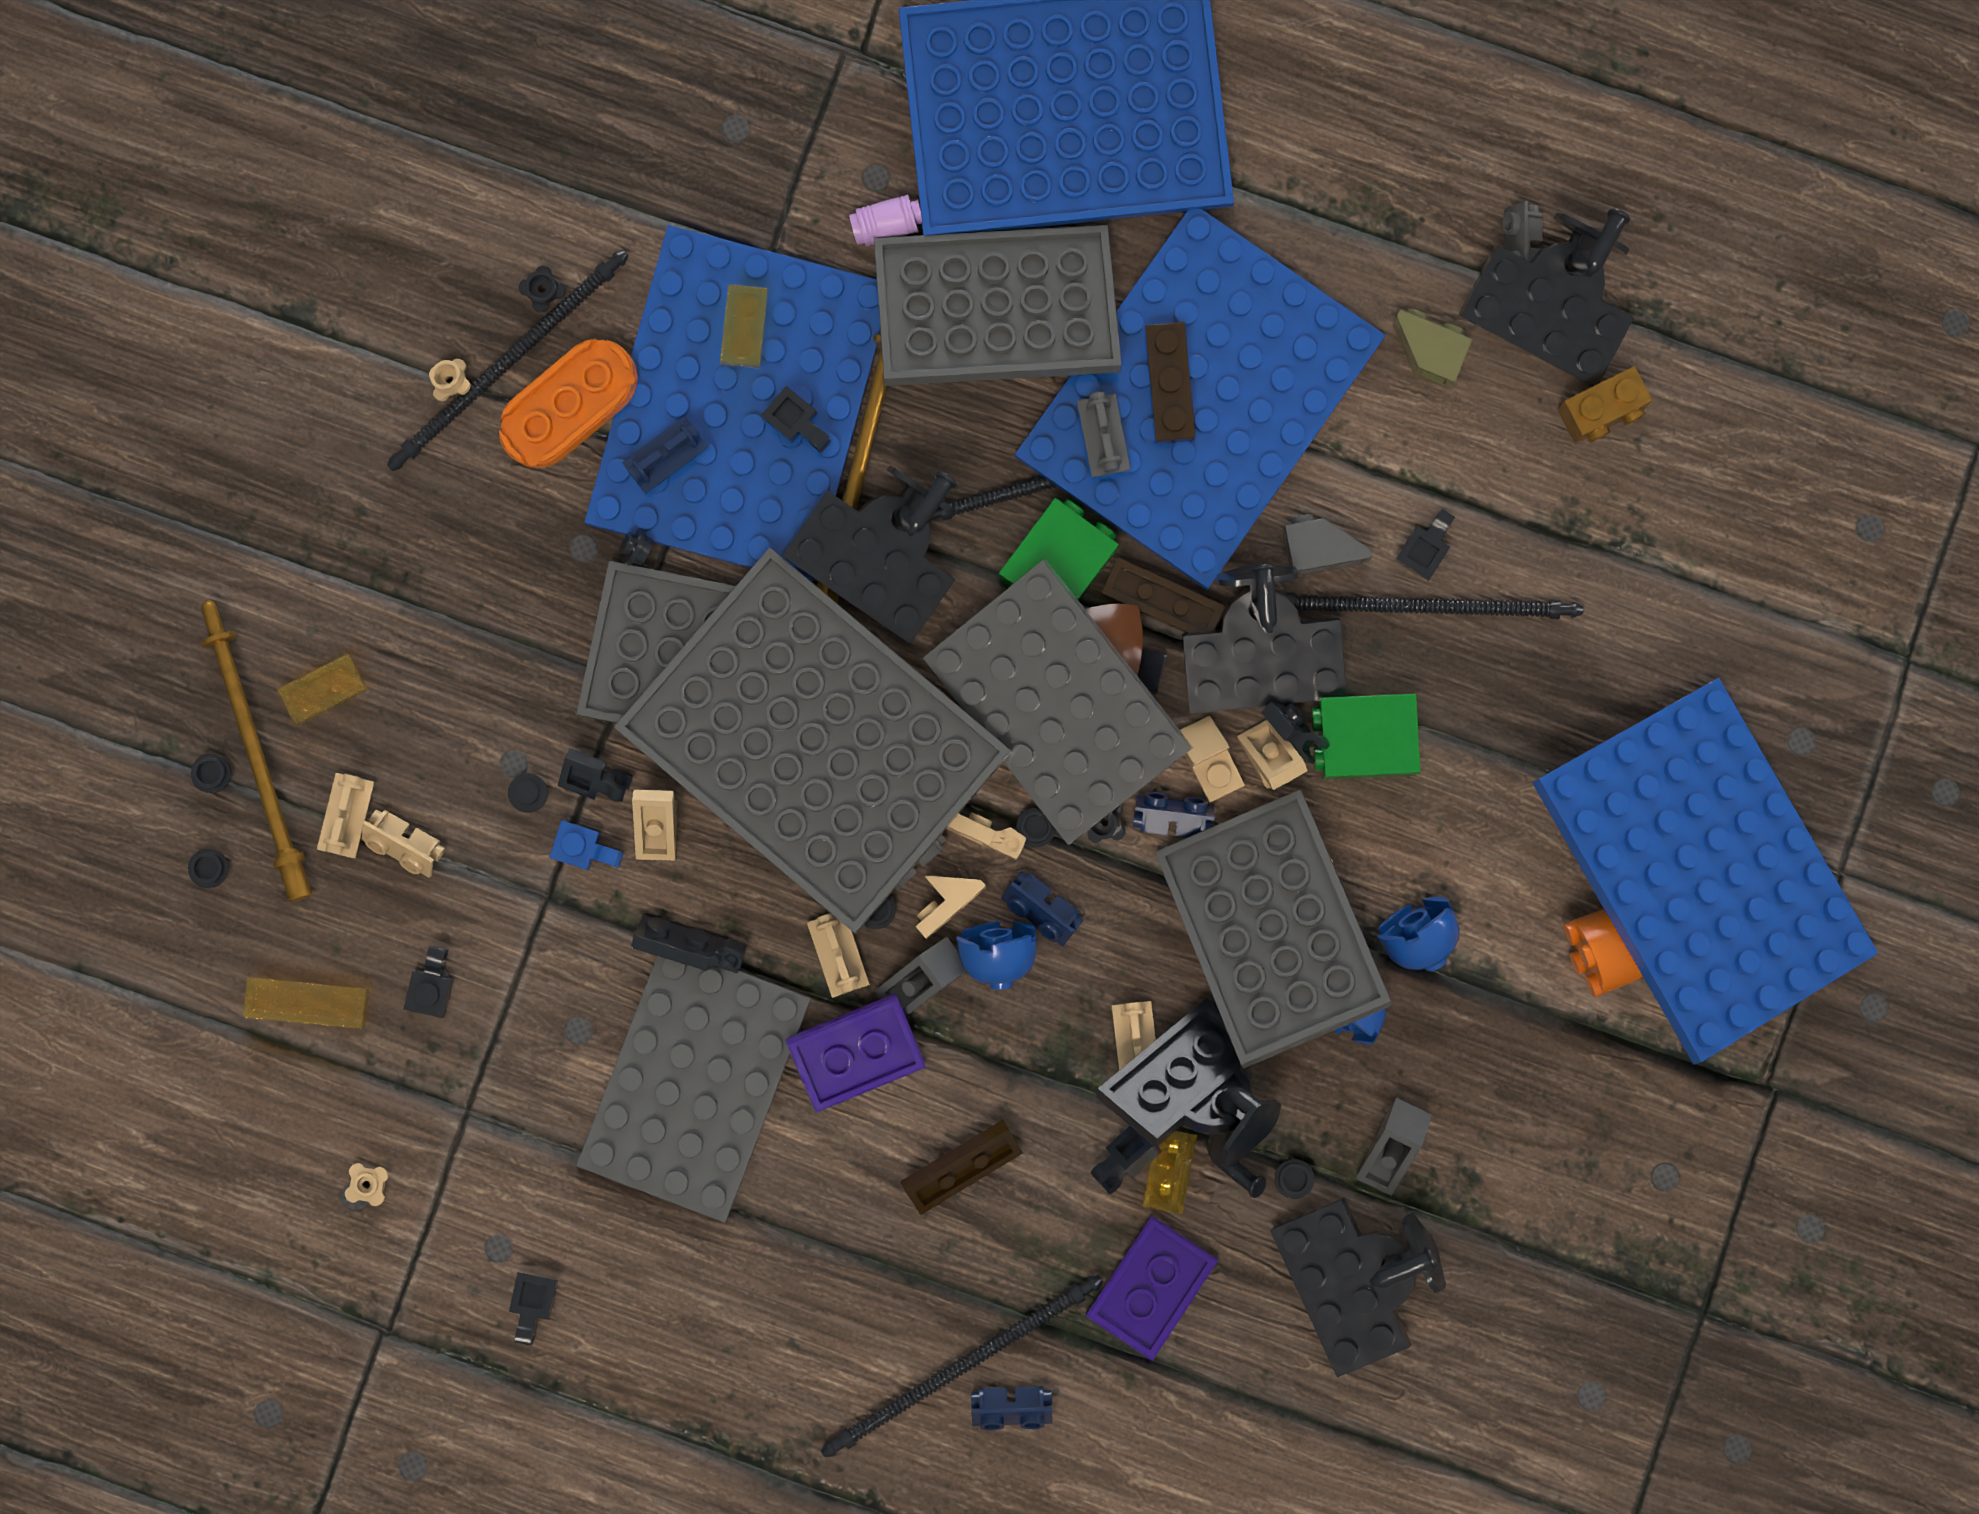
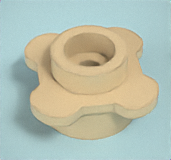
M444 360L437 363L430 370L429 377L431 383L435 386L433 396L438 401H445L449 396L457 393L464 395L469 391L471 384L465 377L464 371L467 366L463 360ZM452 377V382L447 383V380Z
M361 1163L352 1165L349 1169V1175L351 1176L350 1187L345 1191L346 1199L352 1203L359 1200L367 1201L372 1206L382 1204L385 1199L383 1194L385 1181L388 1179L387 1170L383 1167L375 1169L365 1168ZM365 1181L370 1182L368 1189L363 1187Z

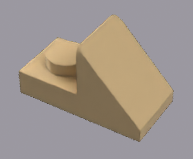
M1210 716L1180 730L1193 747V749L1185 754V757L1208 803L1245 786L1228 752L1229 746Z
M1267 720L1237 736L1267 789L1272 788L1275 790L1308 771L1303 759L1292 744L1284 741Z
M634 790L632 805L636 859L675 861L678 802L674 800V791Z
M925 876L926 880L945 900L941 905H938L934 900L917 915L921 922L916 925V928L926 940L986 889V885L981 880Z

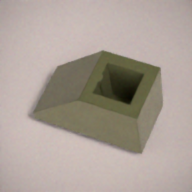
M1400 309L1393 322V327L1413 374L1451 389L1473 339L1465 336V330L1458 326L1445 323L1442 327L1430 322V317L1421 311L1408 309L1406 312Z

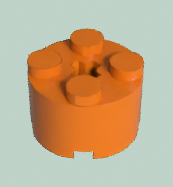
M1604 908L1563 924L1566 938L1575 949L1574 952L1569 953L1573 968L1578 975L1585 973V981L1593 998L1643 978Z

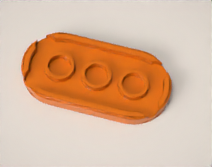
M586 340L573 347L510 400L504 408L501 416L502 423L501 430L499 429V438L506 453L520 464L531 468H545L561 461L629 403L637 386V369L632 357L620 345L608 340Z

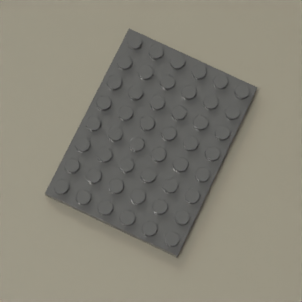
M770 547L614 726L617 731L855 934H857L1011 754L1010 749Z

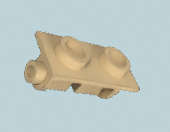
M335 774L317 850L356 859L363 823L366 819L375 782L352 775Z
M375 810L369 822L364 821L362 840L365 841L366 846L377 854H388L397 859L400 865L413 874L421 873L430 878L432 876L434 860L438 862L445 851V848L440 846V840L418 828L407 839L403 835L409 828V823L386 810L383 812Z
M831 913L807 922L832 998L870 985L852 931Z
M1151 1001L1112 1005L1119 1070L1156 1041Z

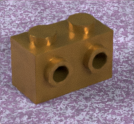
M1633 366L1565 400L1557 410L1575 444L1586 438L1592 443L1611 433L1610 426L1620 421H1623L1626 426L1646 415L1644 409L1653 400L1637 369Z

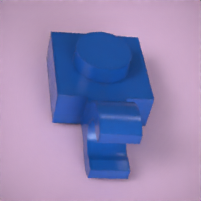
M562 820L549 858L589 871L592 860L619 868L624 853L599 845L600 832Z

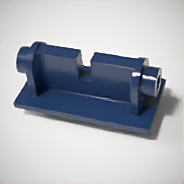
M685 416L624 460L622 464L642 491L647 494L709 447L701 438L694 425Z
M1147 792L1145 795L1136 794L1135 811L1140 812H1134L1133 827L1140 828V832L1168 835L1169 821L1177 822L1175 836L1188 838L1213 827L1215 804H1209L1203 798L1186 797L1184 800L1169 799L1166 794L1160 792Z
M1021 871L1007 888L1001 899L1007 903L1008 908L1015 915L1025 917L1038 927L1039 932L1046 939L1057 942L1063 947L1084 921V919L1078 916L1080 911L1059 895L1051 905L1047 904L1044 900L1052 890L1031 873L1027 876Z
M1043 1386L1015 1387V1402H1007V1387L979 1388V1392H971V1408H979L971 1410L972 1426H980L983 1430L995 1431L1003 1429L1004 1425H1020L1023 1429H1040L1044 1427V1424H1052V1407H1044L1052 1406L1051 1390H1043Z

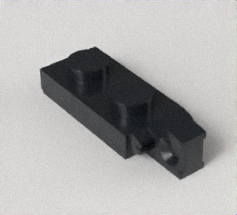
M643 915L633 935L631 944L633 949L707 971L709 966H715L734 973L739 972L746 951L745 945L729 938L725 940L709 935L700 929H690L670 923L664 918Z

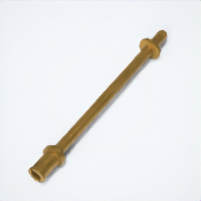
M874 335L873 342L878 346H881V335ZM882 347L843 497V502L855 510L857 509L887 386H884ZM818 581L817 587L838 604L839 595Z
M207 600L202 603L201 611L209 637L202 640L201 645L204 648L213 647L277 849L276 860L272 862L274 869H279L288 902L302 900L313 895L302 864L305 861L303 852H299L292 846L229 647V642L233 641L237 635L235 631H224L216 604L211 600Z

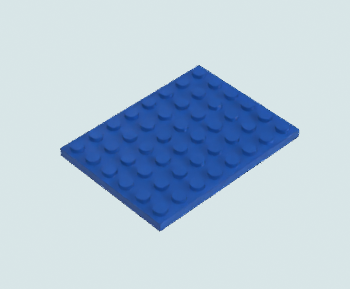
M969 0L898 8L923 236L1007 231L1179 213L1194 209L1208 210L1233 207L1234 198L1210 0Z
M1194 209L1187 211L1116 311L1122 365L1121 372L1071 375L1015 453V458L1039 475L1049 479L1056 487L1202 588L1208 590L1217 578V574L1222 571L1386 335L1204 210ZM1185 322L1195 441L1155 444L1144 328L1145 325ZM1096 392H1105V395L1116 394L1131 470L1092 478L1077 401L1089 399V395Z
M668 225L631 354L637 369L636 390L629 403L613 418L584 523L587 526L625 536L628 532L635 534L637 529L641 528L646 531V536L652 538L655 544L749 569L757 563L770 547L813 583L814 577L783 557L781 552L825 489L837 497L878 347L873 342L874 335H881L877 280ZM786 386L817 411V415L811 422L830 437L829 440H831V443L822 454L813 448L801 435L791 443L762 419L761 414ZM686 416L709 448L645 494L622 462Z
M1719 678L1532 782L1693 1065L1703 1062L1878 954L1874 944Z

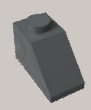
M1313 514L1291 518V524L1285 525L1282 530L1288 565L1296 567L1298 576L1365 564L1372 558L1369 548L1325 518L1314 520Z
M945 937L916 957L875 991L881 999L896 993L905 1017H907L958 979L966 970L960 962L958 951L950 940Z
M1395 1098L1374 1136L1355 1179L1392 1196L1423 1145L1432 1114Z

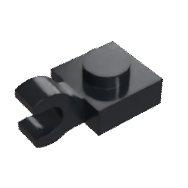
M787 386L761 414L764 421L791 443L801 435L821 454L831 443L830 437L811 422L817 415V411Z
M1441 509L1427 532L1416 526L1395 561L1429 581L1450 548L1441 539L1455 516Z
M1271 701L1261 712L1282 739L1293 745L1304 762L1313 764L1316 761L1310 754V746L1313 742L1319 748L1328 749L1330 747L1326 737L1321 734L1312 733L1304 724L1306 717L1296 706Z
M570 748L564 759L558 786L595 800L599 792L614 801L622 802L626 789L629 790L633 775L624 770L605 771L607 762Z
M429 946L425 961V972L412 971L404 1010L445 1018L454 980L442 977L449 949Z
M1129 1126L1106 1147L1111 1155L1103 1162L1097 1164L1090 1173L1108 1194H1112L1121 1186L1125 1172L1132 1178L1135 1177L1162 1151L1158 1146L1154 1147Z
M517 1272L509 1312L520 1314L515 1343L533 1345L538 1318L550 1320L558 1280Z

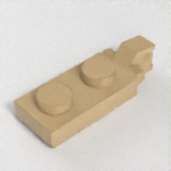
M972 812L969 818L958 814L946 828L1014 860H1017L1026 841V837L1011 827L1002 831L990 829L992 825L990 820Z

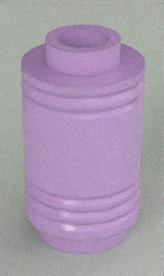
M908 194L900 198L896 197L871 204L870 206L857 208L856 213L849 215L857 245L865 243L866 247L874 245V238L903 237L918 233L917 224L922 223L918 200L910 201Z

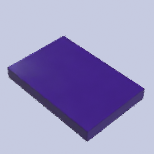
M896 993L785 1039L816 1113L926 1068Z
M1151 1215L1085 1316L1153 1361L1218 1260Z

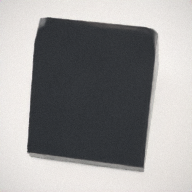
M1142 650L1137 676L1151 694L1157 695L1167 654Z

